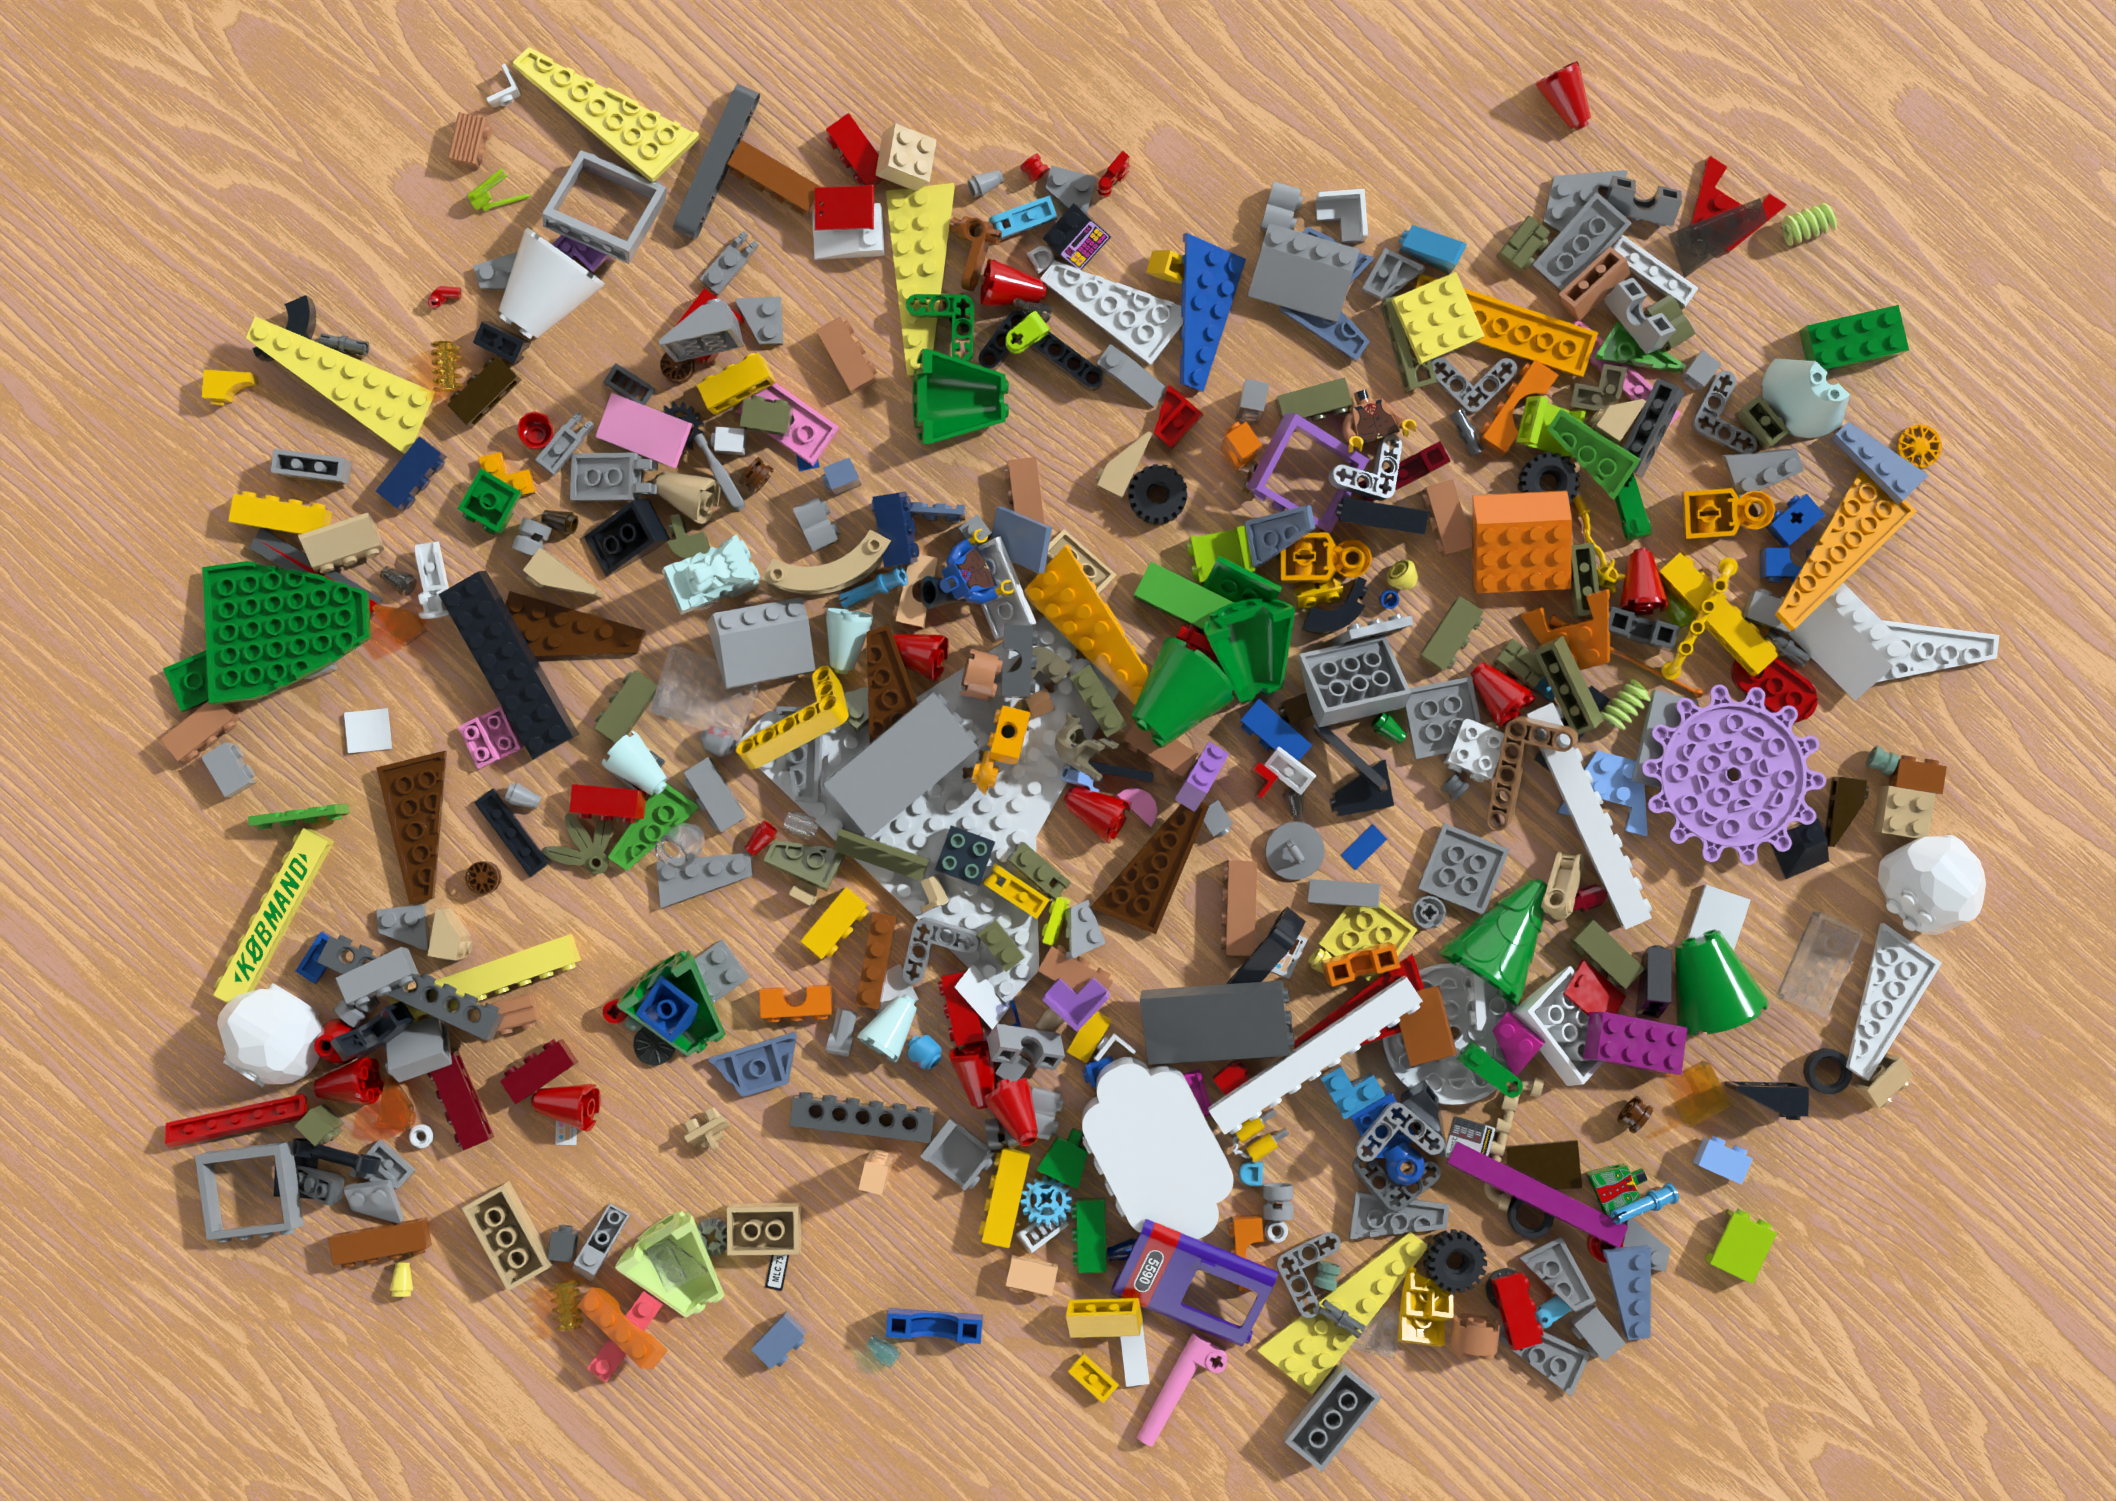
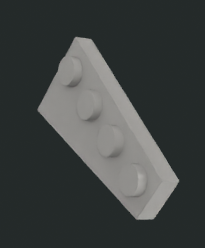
M750 853L656 861L661 908L753 876Z
M1500 1318L1499 1340L1509 1347L1503 1322ZM1544 1331V1336L1541 1337L1543 1343L1516 1351L1513 1350L1571 1397L1591 1354L1589 1351Z

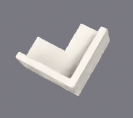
M1365 189L1318 192L1315 197L1316 222L1340 220L1341 243L1365 242L1368 236Z

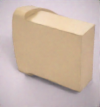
M938 875L921 881L929 900V904L920 907L922 913L948 903L949 900Z
M801 880L791 888L789 895L809 906L815 905L818 888Z

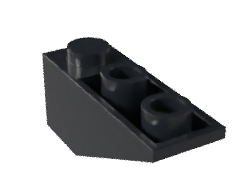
M1423 1080L1402 1093L1400 1103L1443 1138L1444 1148L1439 1153L1443 1158L1446 1156L1447 1144L1439 1098L1426 1081ZM1414 1121L1416 1130L1420 1132V1124ZM1425 1135L1430 1147L1436 1149L1438 1146L1436 1144L1437 1138L1433 1140Z

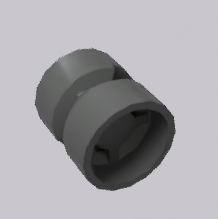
M997 1118L985 1120L989 1150L1002 1149L1005 1144L1008 1147L1021 1146Z

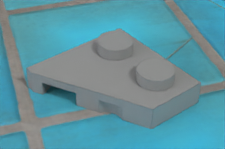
M1385 248L1362 288L1363 292L1384 301L1424 273L1425 266Z
M781 296L736 298V303L760 346L784 345Z

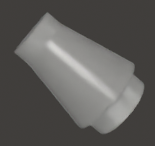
M999 169L972 175V178L967 180L968 187L974 197H983L1004 182Z
M510 783L504 800L508 801L510 805L537 809L541 796L536 795L519 783Z

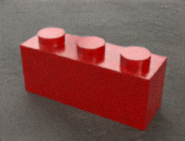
M849 113L826 128L828 134L827 142L833 150L837 148L842 154L839 157L847 169L851 167L855 172L853 178L859 186L872 184L875 187L885 180L876 176L879 154Z
M572 784L569 812L578 813L577 818L592 819V814L599 815V820L613 821L615 816L621 817V822L635 823L636 819H644L647 793L642 790Z
M967 970L942 975V981L938 982L940 995H945L947 1004L943 1005L945 1018H950L952 1027L948 1028L951 1042L955 1041L956 1046L984 1040L980 1015L955 988Z
M1514 1272L1490 1279L1510 1349L1516 1351L1543 1343L1541 1337L1544 1336L1541 1324L1537 1323L1534 1313H1537V1308L1534 1300L1530 1299L1528 1293L1530 1283L1527 1276H1524L1522 1272Z

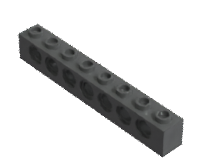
M339 935L338 938L329 937L317 962L345 974L379 957L372 954L373 949L361 944L358 948L351 944L353 940ZM351 951L353 953V960L347 964L345 957ZM424 973L422 977L419 975L413 977L416 989L412 993L408 991V984L405 986H399L398 984L392 987V991L387 994L486 1041H493L504 1018V1015L498 1012L500 1008L489 1003L483 1006L477 1003V997L468 993L462 996L456 993L457 988L446 983L442 987L435 983L436 978ZM435 990L437 992V999L431 1003L429 994ZM453 1000L458 1002V1009L455 1012L450 1010V1003ZM477 1009L480 1017L476 1022H473L471 1020V1013Z

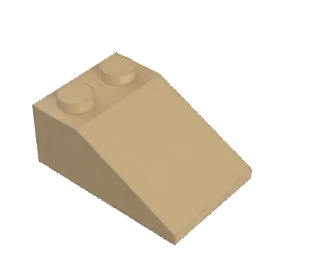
M542 548L538 549L523 569L528 574L526 579L540 588L546 586L551 589L603 598L605 595Z

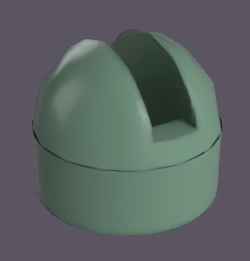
M632 1017L624 1024L631 1031H639L644 1026Z

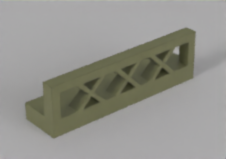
M1394 296L1386 298L1380 305L1404 392L1408 393L1415 391L1417 388L1435 384L1437 380L1431 360L1419 365L1418 360L1411 356L1409 351L1411 344L1409 343L1408 345L1407 335L1404 333L1403 326L1391 301L1397 297ZM1419 366L1427 370L1428 380L1418 382L1416 371Z
M839 828L833 851L923 881L930 859Z

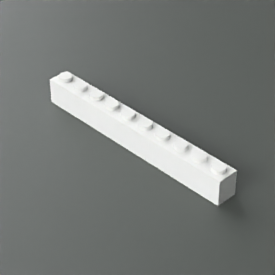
M1553 702L1524 714L1525 717L1563 725L1561 721L1564 718L1563 713L1558 705L1554 706ZM1538 728V737L1541 739H1546V731L1544 729ZM1561 734V742L1565 745H1569V736L1566 734ZM1539 747L1598 877L1607 891L1609 901L1621 927L1626 930L1651 919L1652 917L1649 912L1653 911L1647 898H1642L1640 890L1643 889L1639 879L1637 877L1633 878L1630 869L1633 868L1631 861L1627 855L1623 856L1620 850L1623 844L1618 834L1614 835L1610 828L1613 825L1612 820L1607 812L1603 813L1600 806L1603 804L1599 792H1594L1590 783L1593 782L1592 776L1588 769H1583L1580 763L1583 761L1581 752L1578 748L1574 749V747L1566 752Z
M1402 976L1292 1050L1290 1056L1282 1057L1209 1106L1208 1111L1224 1134L1228 1132L1234 1134L1243 1127L1241 1124L1247 1119H1250V1121L1255 1120L1262 1114V1109L1268 1105L1272 1108L1282 1101L1281 1097L1289 1092L1291 1095L1302 1087L1300 1085L1307 1079L1312 1081L1321 1075L1320 1070L1326 1066L1331 1068L1341 1061L1340 1057L1347 1052L1350 1055L1360 1049V1043L1366 1039L1371 1041L1381 1034L1380 1030L1385 1026L1390 1028L1400 1021L1399 1017L1406 1012L1409 1015L1420 1008L1419 1004L1423 1002L1407 977Z

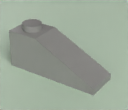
M1111 344L1097 362L1096 367L1152 407L1157 404L1167 389L1166 386Z

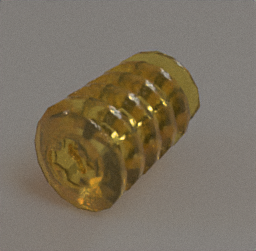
M451 341L431 342L430 345L436 348L431 351V355L436 357L432 360L431 364L437 367L432 369V374L438 376L432 380L433 384L438 385L433 388V391L450 392L463 387V384L456 382L463 375L455 371L462 368V365L455 364V361L462 359V356L455 354V351L461 350V347L454 345Z
M566 1279L552 1282L551 1284L555 1285V1288L549 1290V1293L556 1294L557 1297L551 1299L550 1302L557 1303L558 1306L551 1310L552 1312L559 1313V1316L553 1318V1321L560 1322V1325L555 1327L554 1331L561 1332L581 1328L580 1324L583 1323L584 1318L578 1315L583 1311L576 1307L581 1302V1299L575 1297L580 1294V1290L573 1288L579 1284V1281L577 1279Z

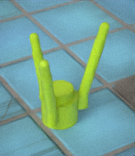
M499 169L481 185L467 194L473 207L476 210L483 208L485 212L494 207L528 199L530 195L524 194L489 203L492 197L488 190L507 177V174L503 173V169Z

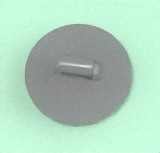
M1293 821L1278 826L1270 834L1265 852L1268 864L1275 873L1286 879L1299 880L1317 871L1323 861L1325 849L1320 834L1312 826L1303 822Z

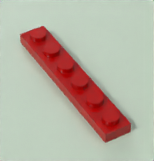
M305 1094L167 1122L165 1125V1144L170 1148L298 1121L307 1114V1097Z

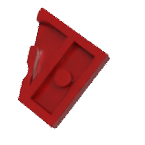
M1169 384L1166 389L1164 403L1160 409V416L1155 426L1154 435L1172 450L1202 418L1203 413Z

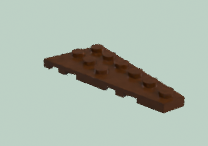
M509 591L506 600L508 610L535 657L639 653L645 630Z
M889 624L866 632L870 743L918 704Z
M447 751L376 767L409 904L435 898Z
M1201 802L1195 812L1180 804L1092 904L1091 908L1156 935L1206 816L1209 804Z

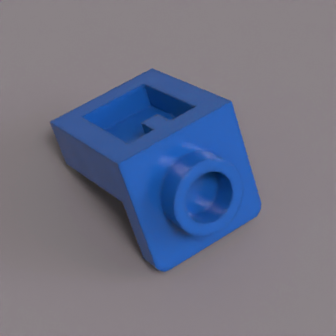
M1112 1055L1101 1058L1098 1062L1094 1060L1087 1062V1064L1085 1063L1086 1069L1082 1070L1086 1083H1091L1092 1088L1096 1087V1079L1100 1071L1107 1064L1114 1061Z

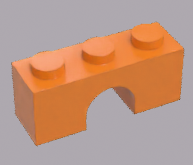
M1390 942L1321 960L1326 982L1332 987L1354 981L1355 977L1364 974H1379L1401 968L1395 945Z
M832 985L807 986V997L801 1005H793L787 1000L785 987L761 988L759 990L760 1018H767V1022H779L781 1017H790V1021L804 1020V1016L814 1015L815 1020L828 1019V1015L833 1013Z
M1260 1214L1232 1216V1223H1228L1229 1238L1234 1237V1247H1230V1253L1248 1259L1246 1257V1250L1249 1245L1255 1242H1264L1262 1217ZM1264 1261L1255 1262L1266 1267ZM1233 1283V1285L1238 1286L1239 1291H1251L1250 1289Z

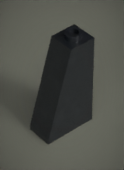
M1343 498L1342 502H1338L1336 516H1340L1339 521L1424 535L1429 511L1350 498Z

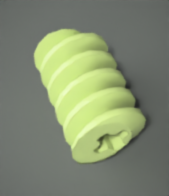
M1821 203L1818 207L1812 206L1809 210L1804 209L1801 213L1796 212L1792 214V217L1789 215L1785 216L1782 220L1783 236L1786 243L1792 246L1793 238L1797 243L1802 242V235L1806 240H1809L1811 238V231L1815 237L1819 236V228L1824 234L1828 232V225L1832 230H1835L1837 221L1830 206L1826 203Z
M1632 678L1629 679L1631 685L1625 684L1623 686L1625 692L1619 691L1617 693L1619 699H1611L1613 706L1606 705L1604 707L1606 713L1600 712L1602 718L1614 728L1625 730L1626 727L1623 721L1632 722L1629 714L1638 715L1635 709L1636 706L1644 709L1645 707L1641 701H1651L1647 690Z

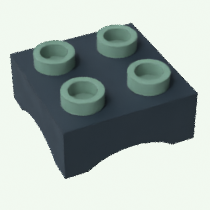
M951 825L935 870L980 886L996 841Z

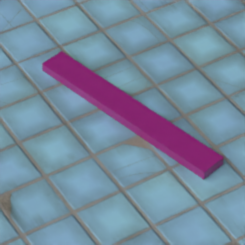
M1458 1141L1455 1142L1446 1164L1615 1248H1620L1629 1227L1623 1223L1615 1224L1613 1222L1615 1219Z

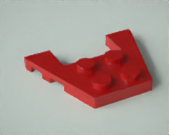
M1709 156L1705 162V170L1701 178L1700 190L1689 228L1729 253L1784 209L1787 204L1769 193L1756 213L1715 188L1727 166Z

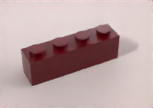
M458 1050L451 1053V1065L428 1072L427 1074L430 1080L436 1084L438 1089L436 1090V1095L439 1102L444 1103L446 1120L449 1125H453L456 1132L454 1139L457 1145L462 1147L464 1151L495 1136Z

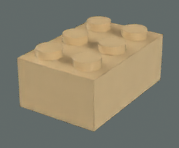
M801 1202L730 1203L727 1207V1256L799 1255L801 1251Z

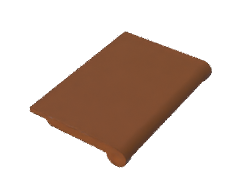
M1439 985L1416 991L1423 1001L1419 1004L1420 1008L1412 1014L1408 1015L1406 1012L1399 1017V1025L1410 1067L1457 1055Z

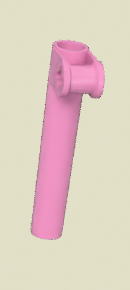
M1193 1332L1136 1436L1141 1442L1148 1446L1154 1445L1199 1365L1214 1373H1220L1225 1370L1227 1354L1223 1349L1212 1344L1197 1333ZM1220 1356L1222 1363L1218 1362L1214 1365L1211 1357L1216 1358Z

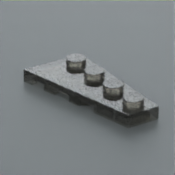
M1760 198L1668 234L1684 278L1768 220Z

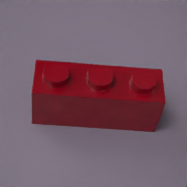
M555 1039L542 1046L544 1051L539 1055H536L534 1052L523 1059L525 1063L518 1069L516 1066H513L503 1073L505 1078L500 1083L515 1105L578 1063V1060L563 1039L558 1042Z

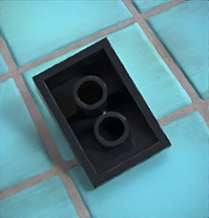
M649 499L631 501L584 536L606 577L650 554L670 540Z
M1725 1081L1726 1087L1779 1113V1117H1786L1787 1120H1801V1116H1809V1087L1793 1082Z

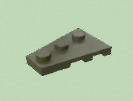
M773 840L763 859V863L827 892L846 855L833 851V848H826V846L802 845V843Z

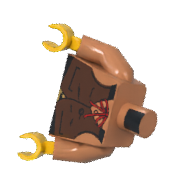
M1367 389L1354 393L1357 406L1352 407L1347 412L1341 431L1348 444V452L1352 453L1353 449L1359 448V451H1362V447L1378 442L1392 434L1397 435L1400 429H1402L1403 436L1408 437V429L1416 432V422L1405 418L1392 405L1386 403L1383 398L1371 401Z

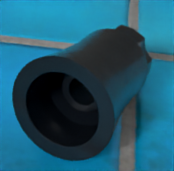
M926 576L921 582L920 598L922 604L927 609L944 605L962 604L967 601L965 599L957 600L952 592L945 593L941 589L940 582L945 578Z

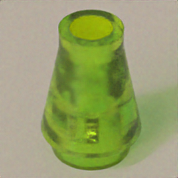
M1673 594L1667 597L1668 609H1666V612L1673 625L1679 626L1682 629L1694 620V617L1691 615L1693 612L1675 598Z

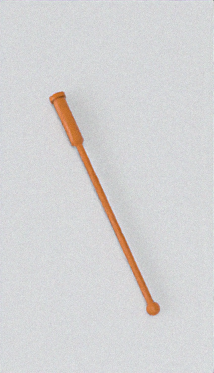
M1555 614L1551 616L1548 622L1549 625L1557 628L1571 625L1558 618ZM1610 647V652L1665 679L1660 671ZM1676 679L1667 680L1693 693L1696 698H1701L1703 695L1701 689L1695 690Z

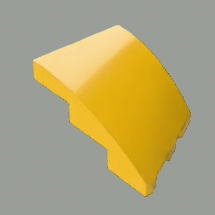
M1410 1267L1406 1273L1401 1297L1398 1341L1436 1347L1445 1346V1321L1453 1319V1294L1440 1288L1433 1280L1426 1279L1420 1275L1414 1267Z

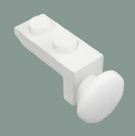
M439 541L415 545V556L423 593L419 594L418 597L424 611L418 613L419 617L422 619H433L449 615L438 595L449 588Z
M1470 972L1471 987L1467 988L1468 1001H1472V1011H1469V1023L1473 1025V1029L1482 1030L1486 1022L1485 981Z

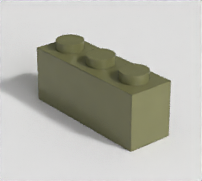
M1345 377L1278 395L1275 399L1281 420L1285 413H1296L1306 420L1311 419L1312 422L1325 419L1326 414L1333 412L1334 416L1345 414L1348 412L1347 409L1352 406Z
M1594 543L1572 545L1571 589L1569 590L1573 618L1593 616L1586 596L1599 592Z
M1461 596L1457 597L1418 657L1441 672L1445 671L1446 668L1450 670L1458 659L1455 657V654L1459 648L1463 650L1470 641L1468 635L1471 630H1476L1483 621V618L1480 616L1484 611Z
M1090 665L1069 677L1106 738L1127 726Z
M634 670L633 673L629 672L622 681L624 684L619 692L615 691L608 701L610 706L606 711L602 710L595 719L597 724L594 728L615 743L630 733L661 688V686L637 670Z
M1588 919L1570 938L1574 943L1573 949L1581 956L1586 954L1591 959L1589 964L1598 972L1604 971L1608 975L1606 979L1616 989L1618 987L1626 989L1645 970L1638 961L1593 919Z

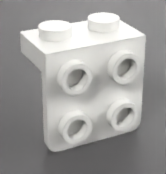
M1465 719L1462 722L1451 753L1446 754L1443 763L1449 765L1448 769L1461 774L1464 771L1469 773V778L1475 781L1483 782V780H1490L1499 762L1504 733L1473 720Z

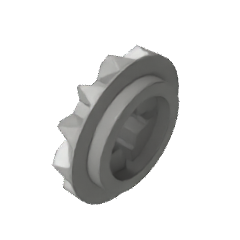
M709 1218L697 1225L709 1256L714 1257L722 1254L727 1249V1225L723 1221ZM716 1229L715 1237L719 1241H713L712 1244L707 1246L708 1238L704 1234H711Z

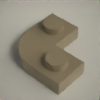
M1603 364L1599 386L1575 383L1570 406L1599 411L1614 405L1622 394L1627 368Z
M1033 647V655L1037 656V668L1032 670L1031 679L1040 671L1058 685L1072 666L1048 648ZM1021 656L1008 672H1014L1020 668L1022 664Z

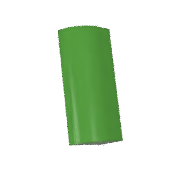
M1150 562L1133 598L1185 624H1191L1199 628L1202 632H1204L1205 621L1210 620V615L1213 612L1234 603L1153 562Z

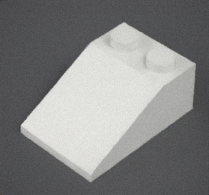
M880 203L874 204L873 230L816 231L815 212H812L815 260L885 256L883 214Z

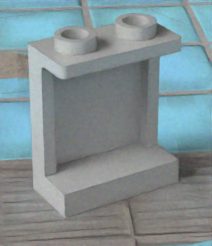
M949 1117L920 1155L922 1159L926 1162H931L960 1185L963 1191H966L968 1187L973 1189L980 1180V1177L977 1175L982 1169L987 1171L995 1160L992 1158L994 1151L989 1150L985 1143L952 1117Z

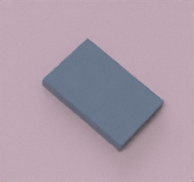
M997 507L991 540L1001 536L1011 562L1037 573L1045 572L1052 527L1005 507Z

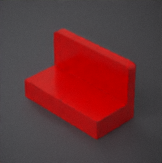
M1257 762L1251 771L1264 780L1265 783L1254 797L1262 799L1279 776L1262 763Z

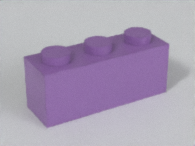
M1208 742L1193 765L1175 800L1195 812L1208 793L1229 754L1220 747Z

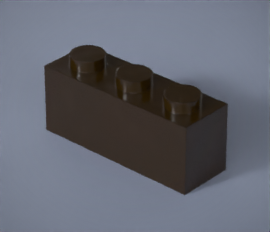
M498 356L495 359H489L483 366L484 370L478 375L475 374L470 377L466 382L467 386L462 391L455 392L447 404L470 428H473L522 380Z

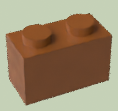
M1901 755V759H1899L1894 772L1890 775L1889 786L1943 794L1947 766L1939 765L1938 760L1925 759L1923 763L1917 762L1916 757Z

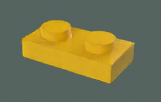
M1084 1352L1068 1369V1372L1102 1403L1119 1386L1113 1378Z

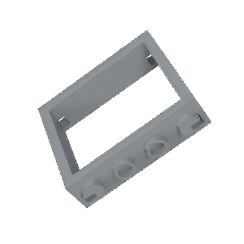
M580 150L542 213L543 227L630 264L666 201V187L656 181L652 183L648 179L641 177L638 173L627 171L615 163H609L598 158L592 153ZM583 169L651 198L627 241L558 211Z
M292 1141L209 1151L195 1155L207 1240L217 1239V1243L231 1241V1237L237 1236L238 1240L253 1238L254 1234H259V1238L273 1236L274 1232L280 1231V1235L294 1233L295 1228L304 1225ZM274 1155L284 1222L223 1229L214 1163Z

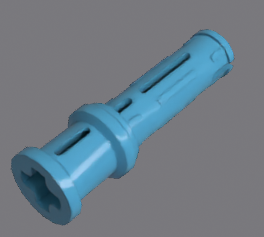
M896 566L891 572L886 574L880 573L876 576L875 580L840 594L839 600L845 599L840 603L844 608H847L880 592L887 594L891 592L892 588L899 585L903 587L908 584L906 572L901 566Z
M1667 1183L1663 1185L1662 1189L1647 1192L1644 1198L1612 1210L1611 1218L1618 1217L1613 1222L1619 1225L1650 1210L1659 1211L1669 1203L1672 1205L1679 1201L1678 1192L1672 1184Z

